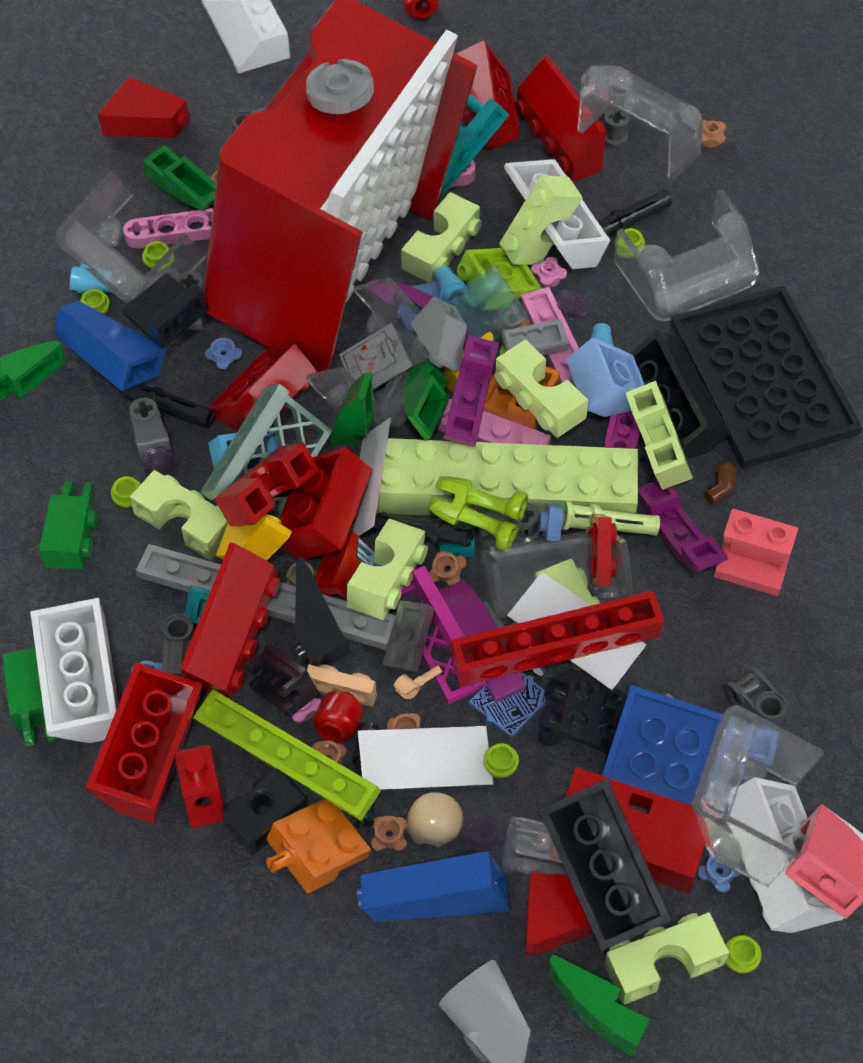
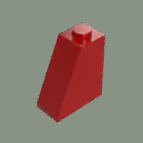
M128 77L98 113L102 134L107 136L176 138L180 131L188 126L190 121L186 99L131 77Z
M530 872L525 956H535L594 935L568 875Z

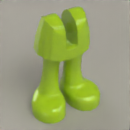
M439 476L435 488L443 490L450 496L453 494L455 497L453 503H449V500L431 497L428 509L453 525L461 521L491 533L496 538V547L507 552L516 538L519 526L508 521L492 518L468 506L469 504L481 506L521 522L528 503V493L518 490L510 498H502L473 488L471 480L460 477Z

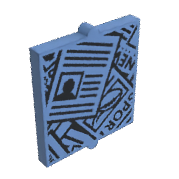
M522 672L521 675L526 684L525 690L495 703L485 685L469 701V705L487 719L488 725H495L511 739L545 706L546 701L545 690L533 682L532 676L527 677Z

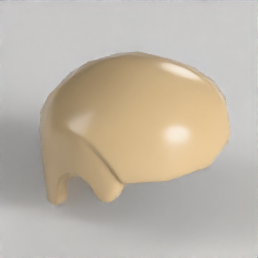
M439 792L427 793L412 804L406 816L408 824L406 830L415 843L419 845L430 844L439 848L457 838L463 826V811L453 797Z

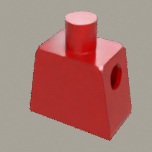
M210 745L175 753L183 799L191 828L224 822L222 816L224 805ZM208 797L211 799L205 805H197L200 798Z

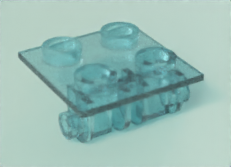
M493 265L447 298L450 305L456 308L467 324V331L470 336L478 338L491 332L494 341L501 336V331L512 329L529 317L496 265Z

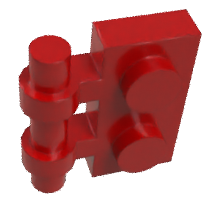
M591 514V527H588V538L591 539V557H588L587 568L591 569V583L597 586H611V577L616 575V559L611 557V543H616L617 527L615 523H612V517L605 514Z

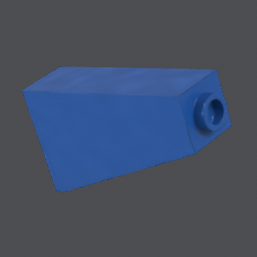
M80 301L60 307L56 315L57 323L54 335L115 387L124 391L160 375L166 348L162 349L154 341Z
M488 851L362 874L361 888L357 890V900L360 909L374 922L511 911L508 877Z

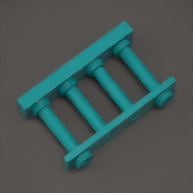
M469 94L466 106L475 112L476 116L466 128L460 125L439 200L509 116L492 98L486 104H482L473 95Z

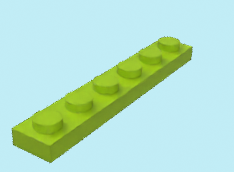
M213 689L193 716L197 723L275 770L279 769L285 776L362 821L381 792L373 783Z

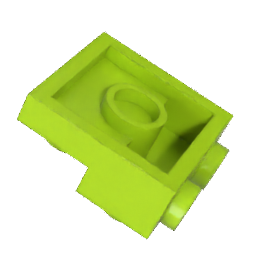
M503 248L466 250L457 268L458 278L461 281H466L470 287L472 301L475 303L479 302L483 310L509 308L513 299H521V294L542 289L527 264H512Z

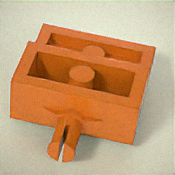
M546 367L545 378L538 383L545 387L557 386L560 384L561 372ZM494 374L488 386L483 411L537 430L539 423L536 417L528 409H523L518 404L516 397L508 389L500 387Z
M325 799L274 822L266 839L277 853L267 858V867H271L270 871L274 873L287 866L307 894L335 881L340 871L368 858L371 852V848L343 812Z

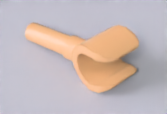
M437 665L414 680L403 674L394 683L396 692L405 699H412L417 695L424 683L441 674L442 670Z

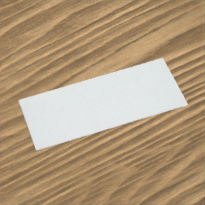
M391 417L367 433L366 437L362 439L360 459L372 468V472L368 480V487L359 503L358 514L353 520L348 533L354 532L359 536L375 524Z
M541 572L507 616L517 623H522L591 605L544 572ZM639 642L591 654L581 659H571L570 661L613 690L645 648L646 644Z
M486 726L358 731L362 778L373 783L379 789L493 785V777L486 771L483 763L485 752L489 749Z

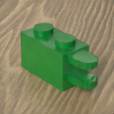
M73 481L64 482L62 495H50L39 549L45 568L84 570L86 558L92 556L93 540L90 538L91 531L96 529L98 525V511L93 510L92 507L95 490L93 482L84 483L82 496H74L75 486Z
M31 648L2 654L9 714L16 730L23 729L26 746L35 744L33 727L44 725V734L48 742L57 740V737L48 736L46 731L36 649Z

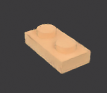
M308 665L307 671L319 694L326 695L328 692L345 691L358 699L360 704L374 706L377 697L376 683L370 677L361 673H353L352 675L341 673L329 665H319V667Z

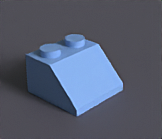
M592 337L566 359L570 369L569 375L571 380L576 385V388L588 399L587 411L603 417L632 411L626 392L645 385L633 355Z

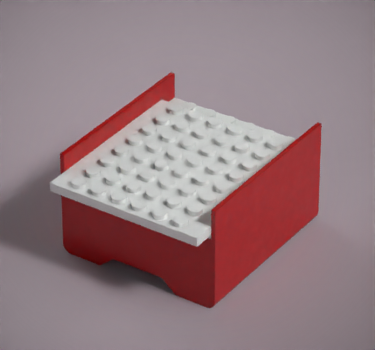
M335 0L311 31L307 55L266 109L263 112L248 114L220 151L204 284V295L209 315L269 348L295 343L315 368L317 374L324 378L328 376L345 304L354 290L353 283L356 279L359 281L363 279L369 267L367 263L371 258L375 260L383 247L381 242L384 238H391L398 223L396 220L399 216L404 218L407 212L411 211L429 222L434 217V210L437 207L478 67L473 62L454 53L458 35L446 29L438 42L435 43L356 0ZM341 59L358 61L368 67L374 82V94L363 107L349 113L330 114L321 112L311 105L307 98L306 79L316 67L325 62H329V65L338 64L337 60Z

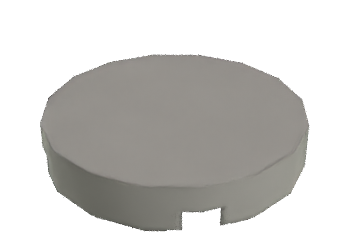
M341 59L337 60L338 64L329 65V62H325L316 67L306 79L307 98L311 105L321 112L330 114L349 113L363 107L374 94V82L367 66L358 61Z

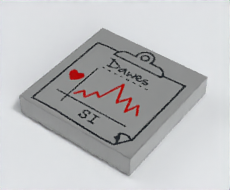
M393 323L339 354L351 385L356 379L367 372L372 373L373 389L413 366Z

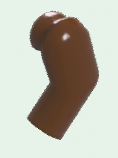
M721 461L716 464L714 471L718 472L716 473L718 482L704 492L705 500L710 505L716 504L735 491L737 469L733 463Z

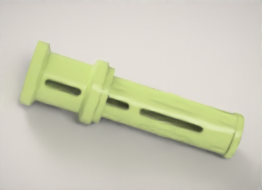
M564 500L560 505L564 508L561 530L578 528L585 529L588 533V527H591V514H605L612 517V523L616 524L617 531L657 536L660 529V518L658 515L651 516L601 510V507L597 504L591 503L589 506L572 505L567 500ZM616 520L636 522V524L619 523Z

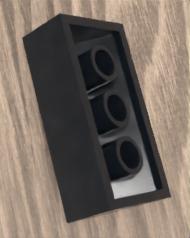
M657 329L630 353L635 359L644 384L656 381L666 403L686 460L707 454L730 435L680 338Z
M604 780L539 810L601 951L672 920V915L610 780Z

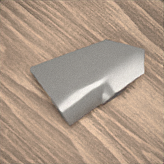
M490 960L454 986L441 999L439 1006L462 1031L466 1044L482 1062L524 1063L530 1029L497 962Z

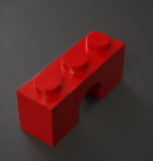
M304 442L280 446L214 499L230 527L252 525L276 506L272 500L273 497L286 490L299 488L320 470Z

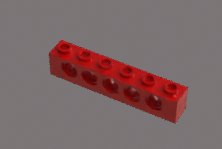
M653 590L452 639L450 656L459 687L659 638L664 625V619Z

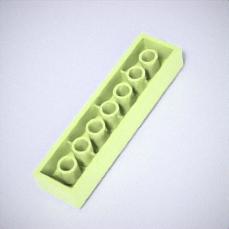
M388 438L376 513L437 516L428 509L431 497L449 500V503H453L455 497L453 494L450 496L443 490L435 488L439 476L460 477L471 480L473 488L502 498H510L518 490L524 491L529 495L528 502L535 505L539 513L540 511H545L546 503L561 505L564 500L570 501L572 505L589 506L592 503L600 506L601 510L636 513L638 505V449L476 442L474 447L454 441ZM469 504L468 506L476 511L483 508L474 504ZM616 520L619 523L635 524V522Z

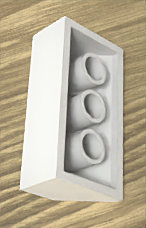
M202 0L238 74L290 58L288 33L270 0Z
M555 159L506 163L504 169L525 200L540 175L566 177ZM583 200L580 201L569 220H558L545 228L572 269L597 267L610 242V239Z
M99 598L31 611L48 736L85 743L105 740L119 702L106 620Z
M753 777L722 796L721 798L726 808V818L733 827L738 840L737 847L739 853L745 859L750 872L751 885L759 896L763 907V917L771 930L794 933L844 919L838 912L785 875L787 866L801 852L806 835L800 829L802 824L808 819L795 786Z

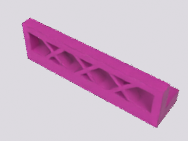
M422 566L412 571L413 583L408 587H403L400 599L416 593L421 601L420 603L428 604L435 608L431 623L436 628L432 637L427 636L426 643L429 646L427 649L425 645L422 658L429 670L439 665L441 670L444 671L443 676L439 674L434 677V680L449 705L480 691L485 686V681L466 685L451 692L446 683L449 673L455 674L451 656L447 664L433 660L431 654L434 646L447 649L450 652L451 640L464 637V634L425 566Z

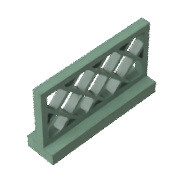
M281 384L267 386L262 391L200 493L209 500H213L236 482L240 476L242 477L248 472L247 464L250 459L259 457L261 462L266 456L273 453L274 451L265 452L263 438L267 432L275 431L279 448L285 445L283 429L295 428L298 443L304 442L306 445L303 426L311 425L320 432L314 444L306 445L307 448H311L309 452L314 457L319 454L332 430L287 395L289 391ZM284 405L292 410L294 424L281 425L279 412ZM291 489L286 490L280 497L272 498L274 504L275 501L279 502L269 511L270 515L278 519L280 518Z

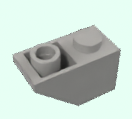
M433 296L410 324L417 333L416 340L430 353L428 355L430 361L439 368L446 366L457 371L461 364L467 324L454 306Z

